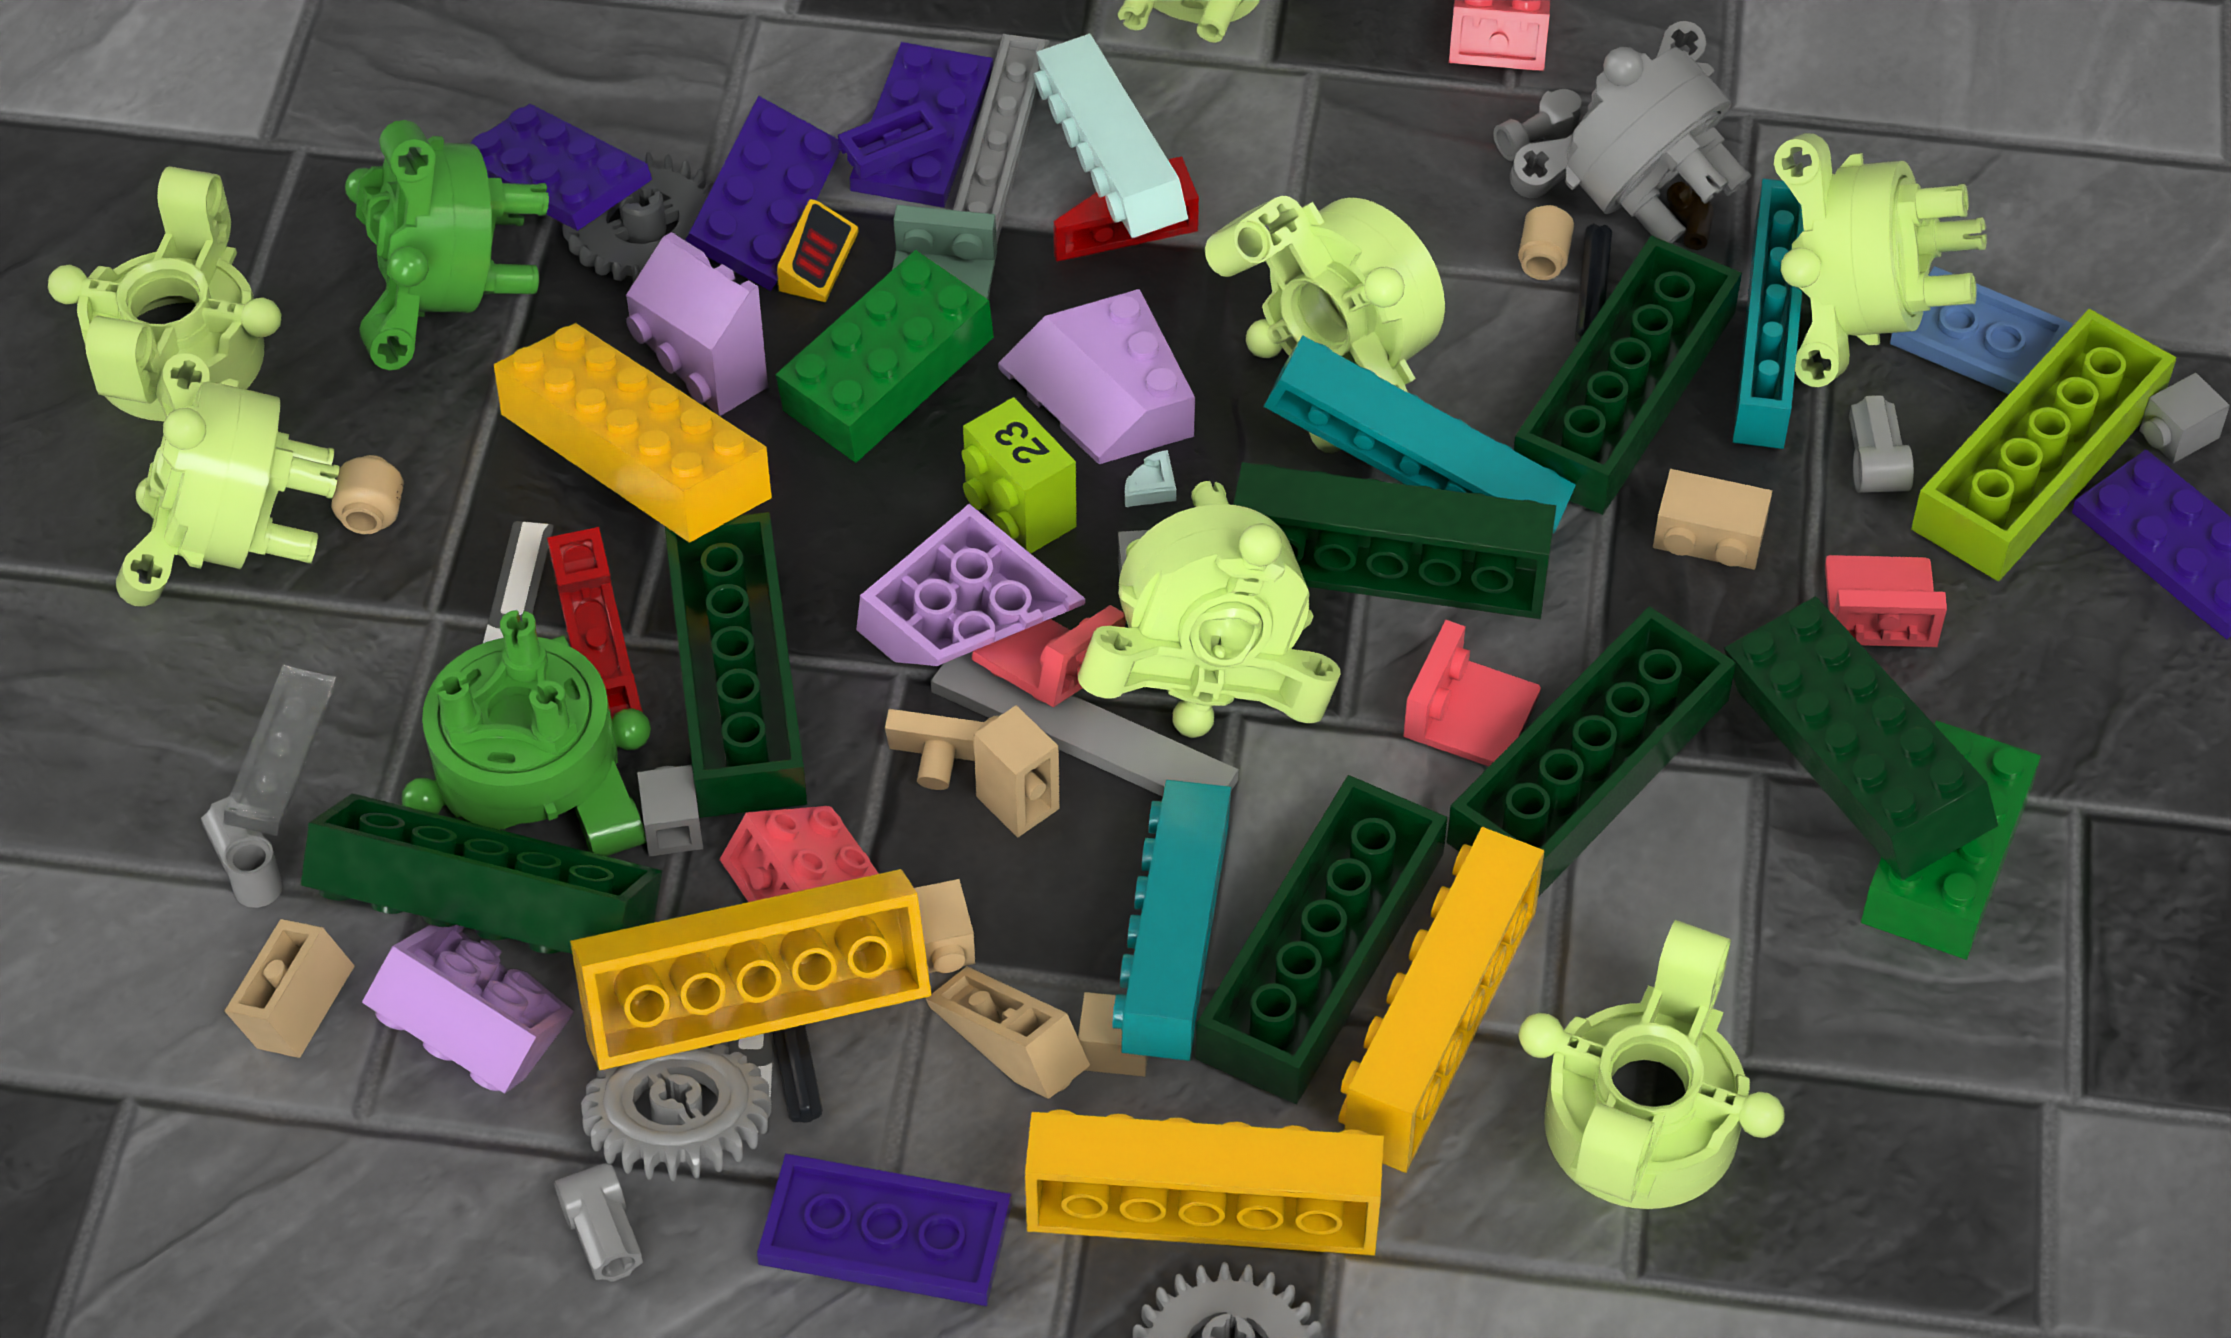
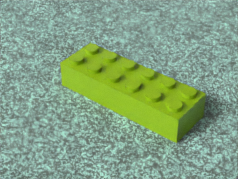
M2089 308L1920 490L1911 530L1999 582L2142 423L2149 397L2168 388L2177 357Z

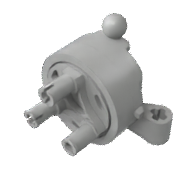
M1679 21L1670 25L1663 35L1654 60H1651L1646 53H1638L1630 47H1618L1610 51L1604 60V71L1596 78V89L1592 93V102L1587 107L1588 112L1574 129L1573 134L1564 139L1529 143L1521 147L1516 153L1510 172V182L1513 189L1523 197L1538 198L1546 194L1566 177L1565 183L1571 190L1580 185L1605 214L1613 213L1624 207L1631 216H1635L1652 236L1671 244L1686 231V228L1658 197L1661 194L1659 190L1675 176L1680 174L1701 197L1704 204L1714 197V193L1717 195L1723 190L1724 194L1728 197L1736 192L1751 177V174L1722 144L1725 139L1715 129L1730 109L1732 103L1710 79L1715 70L1707 63H1700L1706 47V36L1702 29L1695 23L1688 21ZM1687 45L1690 47V52L1688 54L1686 51L1678 48ZM1529 164L1532 169L1536 164L1542 167L1541 177L1539 178L1536 173L1531 177L1524 173L1526 165Z

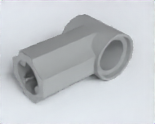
M1865 396L1859 403L1851 405L1849 413L1855 447L1853 456L1855 489L1857 493L1910 491L1914 473L1913 456L1910 446L1902 445L1895 405L1886 401L1883 396Z
M227 797L212 803L207 814L201 817V821L230 879L235 898L240 904L247 907L258 908L269 905L279 897L283 888L272 844L263 837L245 800L238 801Z
M605 1162L554 1180L556 1193L566 1222L571 1230L576 1229L595 1280L605 1279L613 1282L629 1276L643 1261L633 1229L624 1212L626 1204L612 1164Z

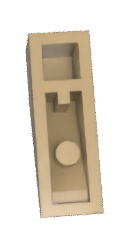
M968 966L933 992L932 996L926 998L929 1007L1010 1079L1047 1099L1067 1088L1075 1077L1090 1066L1066 1012Z

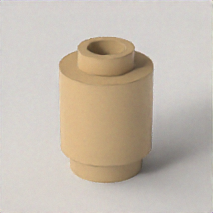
M1546 205L1536 207L1527 213L1518 257L1522 263L1523 271L1528 276L1539 280L1553 279L1567 265L1574 221L1566 211L1556 206Z

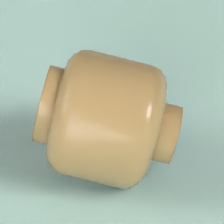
M374 455L356 457L346 461L339 468V474L336 478L337 485L331 502V508L335 516L347 529L355 533L373 534L389 527L397 518L403 492L404 480L400 472L383 458Z

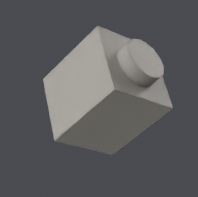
M2194 373L2149 397L2139 431L2145 436L2152 447L2159 449L2172 463H2175L2220 438L2230 405L2197 373Z
M692 765L679 767L662 766L650 771L637 772L649 857L703 849Z

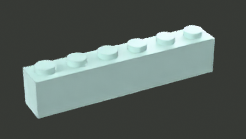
M1091 34L1037 51L1041 71L1034 73V79L1042 100L1048 99L1055 122L1057 124L1062 123L1069 146L1071 148L1076 147L1084 172H1091L1092 181L1100 198L1105 196L1107 207L1114 223L1122 221L1131 238H1135L1187 220L1188 215L1178 175Z

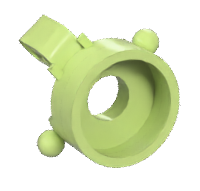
M170 166L163 171L158 186L157 199L165 235L157 252L131 259L115 269L98 266L88 278L80 268L73 265H63L56 268L48 279V290L55 301L65 305L77 303V314L86 346V355L98 394L105 396L113 405L128 414L154 421H165L166 419L162 406L156 396V386L166 361L173 355L179 353L194 354L206 363L210 371L209 382L221 383L227 379L239 381L238 388L247 389L255 380L263 363V337L270 336L277 331L281 325L282 316L280 309L274 301L264 297L254 299L247 280L232 265L237 251L236 248L226 247L231 231V218L221 177L217 174ZM175 303L197 304L191 313L180 320L170 323L150 324L137 319L143 313L161 306ZM178 377L177 386L182 389H188L189 381Z
M1279 196L1245 212L1212 234L1205 246V256L1209 266L1221 276L1230 277L1264 261H1266L1270 268L1272 293L1262 305L1266 319L1255 321L1246 333L1248 349L1255 356L1271 358L1276 356L1282 348L1290 356L1303 335L1316 343L1327 346L1334 353L1356 365L1371 370L1378 377L1408 393L1405 384L1412 382L1416 378L1406 361L1427 347L1437 337L1444 320L1445 299L1442 282L1430 253L1415 232L1393 212L1375 202L1360 198L1339 199L1318 211L1313 202L1301 207L1291 197ZM1309 432L1313 443L1318 449L1326 453L1342 450Z
M1675 920L1661 953L1655 987L1648 985L1641 1003L1610 1007L1586 1019L1576 1016L1564 1031L1557 1018L1545 1013H1536L1528 1016L1520 1026L1518 1036L1526 1053L1538 1058H1547L1553 1055L1544 1116L1545 1132L1550 1149L1566 1174L1575 1183L1596 1197L1620 1206L1639 1209H1660L1683 1204L1708 1191L1723 1177L1734 1158L1741 1127L1753 1137L1766 1138L1774 1135L1783 1125L1785 1114L1779 1099L1765 1092H1756L1749 1095L1750 1079L1745 1077L1742 1065L1731 1045L1717 1032L1724 1012L1713 1007L1723 981L1731 939ZM1640 1060L1660 1062L1676 1072L1683 1081L1686 1093L1681 1099L1670 1105L1658 1107L1639 1105L1619 1092L1613 1084L1612 1077L1619 1068L1629 1062Z

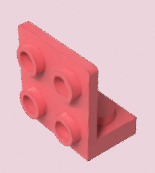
M1455 0L1449 63L1544 71L1550 0Z
M1829 555L1826 557L1825 576L1828 610L1862 646L1938 647L1947 611L1945 592H1934L1931 561L1929 558Z
M1109 605L1091 618L1083 619L1072 630L1049 619L973 651L971 659L990 670L995 676L1007 680L1031 694L1038 701L1054 708L1083 688L1078 682V673L1093 632L1101 626L1125 627L1126 618L1124 612Z
M1445 620L1407 698L1403 737L1490 766L1523 733L1540 696L1541 687L1536 683L1469 661L1470 650L1463 648L1466 626Z
M830 806L746 812L719 859L748 902L879 874L870 862L867 854L861 849L843 824L840 816Z

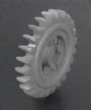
M721 1043L716 1044L712 1048L707 1046L598 1070L596 1072L597 1078L587 1084V1096L581 1102L584 1132L587 1136H591V1144L595 1151H600L604 1144V1155L608 1164H612L616 1154L622 1152L623 1168L628 1174L632 1171L634 1162L642 1158L644 1159L645 1175L650 1180L653 1177L654 1168L660 1162H665L669 1178L672 1182L676 1179L680 1162H687L692 1169L694 1178L698 1179L700 1176L701 1158L704 1157L713 1162L717 1172H721L723 1168V1149L731 1152L735 1161L740 1162L743 1154L741 1139L746 1140L751 1149H755L758 1144V1132L760 1134L766 1133L768 1117L772 1112L769 1084L761 1077L760 1068L755 1064L747 1063V1057L740 1052L729 1054V1047ZM700 1084L713 1091L718 1099L715 1107L706 1116H703L702 1089ZM647 1089H650L651 1121L642 1116L635 1107L636 1100Z
M1227 1262L1221 1264L1218 1280L1215 1282L1210 1280L1203 1265H1199L1196 1274V1286L1193 1288L1184 1281L1181 1274H1177L1174 1284L1177 1297L1167 1294L1164 1288L1158 1287L1156 1290V1303L1160 1311L1153 1310L1148 1304L1143 1305L1141 1317L1148 1328H1144L1140 1324H1136L1133 1328V1338H1191L1204 1326L1202 1338H1231L1233 1326H1235L1234 1338H1255L1253 1329L1263 1338H1319L1321 1335V1324L1319 1321H1314L1310 1325H1304L1311 1313V1305L1308 1301L1303 1302L1300 1307L1291 1309L1295 1299V1287L1290 1284L1284 1292L1276 1296L1273 1294L1275 1288V1274L1273 1272L1268 1273L1266 1279L1259 1286L1253 1285V1270L1250 1264L1246 1265L1240 1279L1233 1281Z

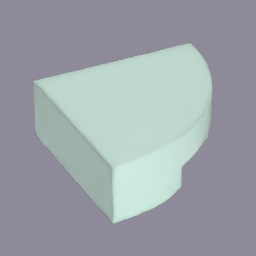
M1168 450L1149 455L1144 459V463L1131 476H1128L1125 483V507L1176 501V486Z

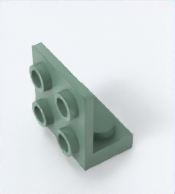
M896 205L893 220L896 244L893 269L913 251L917 250L989 300L997 255L995 214Z

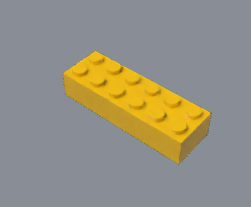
M577 323L560 328L554 334L528 347L518 349L513 355L494 364L501 415L689 543L772 498L767 448L765 445Z
M1484 827L1480 829L1472 846L1464 844L1461 847L1453 867V875L1456 878L1451 888L1445 886L1440 888L1432 907L1431 917L1434 918V921L1429 931L1422 928L1418 931L1409 953V960L1412 961V964L1407 974L1398 972L1394 977L1386 1000L1390 1007L1384 1018L1375 1016L1364 1040V1048L1368 1050L1361 1063L1355 1060L1350 1063L1341 1085V1093L1347 1096L1341 1107L1338 1122L1345 1125L1344 1130L1354 1129L1366 1132L1369 1135L1384 1136L1382 1164L1407 1173L1536 913L1545 850Z
M902 869L570 941L587 1043L599 1071L932 996L918 894Z
M1052 1110L1048 1113L1031 1112L1025 1168L1027 1232L1375 1256L1381 1200L1384 1136L1369 1135L1366 1132L1354 1129L1337 1133L1310 1131L1305 1127L1294 1125L1278 1129L1251 1127L1243 1122H1227L1219 1125L1193 1123L1184 1118H1169L1160 1121L1134 1119L1126 1114H1111L1101 1117L1076 1115L1067 1110Z

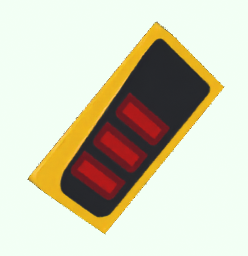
M809 199L777 266L779 291L826 302L859 233L858 227L822 203Z

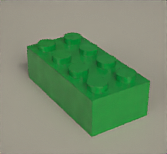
M917 250L913 251L776 373L783 411L857 463L994 338L989 300Z
M1936 720L1934 725L1987 781L1998 826L1904 880L1881 857L1869 887L1861 923L1967 960L2030 796L2041 755Z

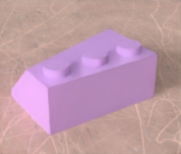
M671 232L661 239L626 294L629 317H627L626 323L634 339L640 344L646 342L656 353L663 368L668 373L672 374L675 372L686 383L688 391L698 403L705 402L718 416H721L768 388L759 289L757 285L749 280L741 285L734 282L733 270L723 264L715 269L712 268L704 252Z
M1140 289L1044 316L998 363L999 370L1009 380L1015 378L1027 390V397L1038 407L1044 406L1060 421V428L1098 464L1194 437L1195 396Z
M968 504L860 595L856 630L894 662L939 666L1085 604V598L972 505Z
M428 925L393 945L362 1003L376 1011V1017L386 1026L396 1030H406L423 1041V1047L433 1056L442 1060H453L470 1071L471 1078L486 1089L500 1090L505 1094L522 1082L567 1024L574 1012L527 972L517 969H506L500 964L499 956L502 951L489 940H481L480 943L473 941L462 932L463 926L438 927Z

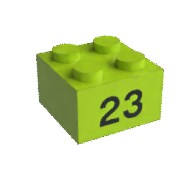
M1014 397L963 425L964 449L961 455L965 464L966 481L963 483V490L966 498L975 509H983L998 528L1030 554L1077 527L1076 461Z

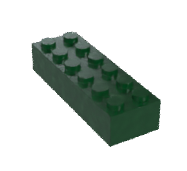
M1651 235L1515 435L1514 451L1545 468L1555 471L1559 476L1574 483L1576 486L1569 501L1603 515L1735 314L1742 272Z
M1242 462L1233 505L1255 510L1270 518L1281 528L1290 542L1307 587L1541 619L1557 505L1538 503L1532 500H1514L1486 496L1481 493H1463L1434 489L1429 486L1383 482L1372 478L1361 479L1332 475L1321 471L1295 470L1276 467L1270 464L1259 465Z
M770 512L740 515L690 543L665 526L699 818L808 805Z
M1816 596L1724 647L1726 656L1736 662L1733 679L1740 695L1902 880L1998 826L1987 781Z
M1649 606L1450 805L1446 843L1457 851H1460L1464 844L1472 846L1480 829L1484 827L1545 850L1539 897L1729 701L1736 662Z
M1347 775L1197 1021L1196 1059L1297 1105L1444 855L1448 817Z
M352 793L309 822L301 886L317 889L322 897L331 900L345 901L352 898L371 903V907L374 910L382 913L398 914L407 912L423 916V920L433 926L451 927L459 925L475 929V933L484 939L505 940L510 938L528 943V947L536 952L554 954L562 951L572 954L570 943L572 940L654 923L663 870Z

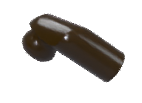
M1676 182L1669 187L1666 195L1672 212L1687 225L1683 240L1684 244L1693 250L1704 249L1708 244L1712 225L1713 206L1710 202L1704 204L1701 197L1687 182Z

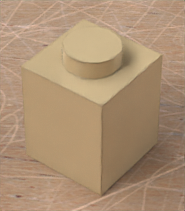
M960 879L914 888L918 894L928 973H950L963 966L975 964L974 932Z
M1084 992L1078 1039L1090 1064L1084 1071L1145 1077L1148 1056L1121 1053L1122 1029L1112 1028L1116 995Z

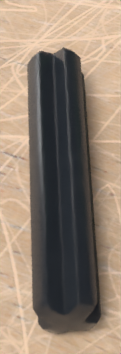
M1591 224L1586 228L1575 340L1577 342L1580 341L1606 302L1612 230L1607 225L1598 226Z
M806 1025L774 1031L772 1033L789 1118L792 1122H812V1120L821 1117L823 1109Z

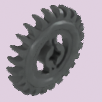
M647 152L645 163L648 164L653 180L578 231L563 224V236L569 241L570 252L580 256V263L584 266L591 267L595 265V273L602 276L612 271L614 280L622 281L627 275H630L633 282H635L664 237L667 224L678 220V224L672 233L683 240L686 239L714 182L709 181L706 185L705 174L702 169H699L696 176L691 178L690 165L687 160L683 161L680 170L673 172L672 158L669 154L665 156L664 164L659 169L655 168L650 152ZM619 209L621 218L609 223L611 216Z

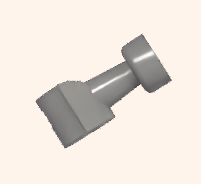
M1559 89L1553 92L1548 90L1541 99L1537 115L1522 124L1517 120L1510 119L1495 126L1493 131L1494 140L1503 157L1509 161H1514L1515 155L1520 148L1540 138L1544 141L1568 138L1572 135L1574 129L1579 125L1582 104L1580 96L1568 89Z

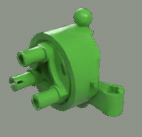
M407 120L395 121L382 131L379 145L385 157L383 166H372L370 169L366 167L355 169L348 175L345 183L346 195L350 201L356 204L355 216L366 226L367 236L377 246L378 268L386 281V290L361 321L359 328L360 337L375 365L385 370L400 369L412 359L415 351L418 317H424L425 312L470 313L478 307L483 294L537 293L539 285L537 266L494 264L491 259L492 241L495 225H515L521 227L525 218L519 214L545 216L549 205V196L546 193L547 186L545 183H502L501 178H488L484 159L476 145L470 143H444L442 136H432L427 140L421 128L414 122Z
M518 610L507 612L500 621V630L503 638L485 642L465 651L451 661L432 683L424 702L422 722L436 780L423 777L416 778L407 783L402 791V806L439 814L443 806L447 805L456 817L462 816L474 824L498 830L517 824L538 822L545 819L550 821L558 818L559 814L574 808L587 847L591 853L610 856L647 843L638 810L633 799L627 793L616 764L618 763L617 747L624 750H636L646 744L651 733L649 719L642 711L634 708L622 709L615 713L611 719L604 682L594 665L577 650L571 648L564 635L554 639L537 637L536 620L533 614L524 611L522 622Z

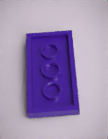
M901 42L871 121L925 100L947 130L948 145L863 179H860L857 175L856 166H854L849 177L850 191L945 208L988 88L993 70V58Z
M758 95L685 241L704 252L710 259L725 265L736 273L771 291L778 281V263L809 199L817 200L840 152L838 139Z
M532 104L516 109L510 114L509 118L488 132L477 135L470 143L476 145L480 150L485 162L488 178H501L502 183H545L547 186L546 193L549 196L546 215L576 231L653 180L647 163Z
M2147 449L2075 500L2072 513L2225 639L2231 637V517Z
M785 1153L757 1251L758 1265L987 1306L1012 1207V1194Z

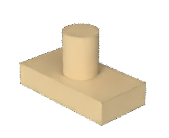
M889 709L885 732L889 749L922 754L917 776V783L933 790H945L949 787L954 758L975 761L974 733L978 731L984 722Z

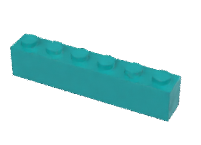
M1762 179L1755 220L1733 443L1784 449L1792 408L1802 290L1788 284L1783 279L1780 269L1783 257L1792 249V244L1804 231L1801 204L1786 183L1781 180Z
M1303 335L1285 362L1263 406L1406 485L1429 486L1434 489L1463 493H1481L1486 496L1514 500H1532L1538 503L1557 505L1553 533L1559 525L1576 486L1574 483L1559 476L1555 471L1545 468L1515 452L1508 445L1491 439L1471 428L1464 421L1449 416L1424 402L1418 396L1407 393L1378 377L1371 370L1356 365L1334 353L1327 346L1316 343Z
M1166 780L1162 801H1152L1149 833L1156 834L1155 839L1145 838L1142 856V871H1149L1148 877L1138 876L1135 893V909L1142 910L1141 915L1131 914L1128 929L1127 948H1133L1135 951L1134 955H1123L1120 988H1127V994H1116L1113 1010L1112 1028L1122 1029L1121 1053L1190 1061L1229 829L1231 787Z

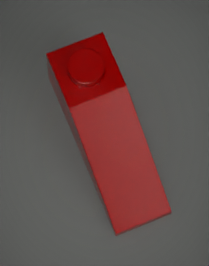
M1183 157L1171 158L1168 161L1180 179L1188 215L1187 220L1131 238L1122 221L1114 223L1108 210L1105 196L1100 198L1096 192L1053 221L1054 256L1056 261L1198 232L1199 197Z

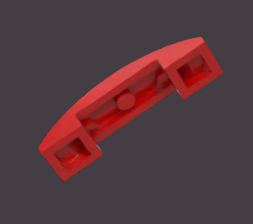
M595 527L547 537L570 647L585 656L599 672L606 689L611 719L615 713L622 709L634 708L642 711L611 585V576L600 528Z

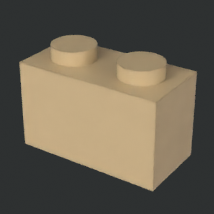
M1670 469L1658 513L1653 548L1669 551L1676 555H1688L1720 562L1727 566H1739L1755 570L1773 490Z
M1017 705L1000 716H993L987 719L978 731L974 733L976 797L1018 838L1060 809L1058 745Z
M280 919L226 1007L225 1012L257 1049L300 1058L355 965L323 927Z

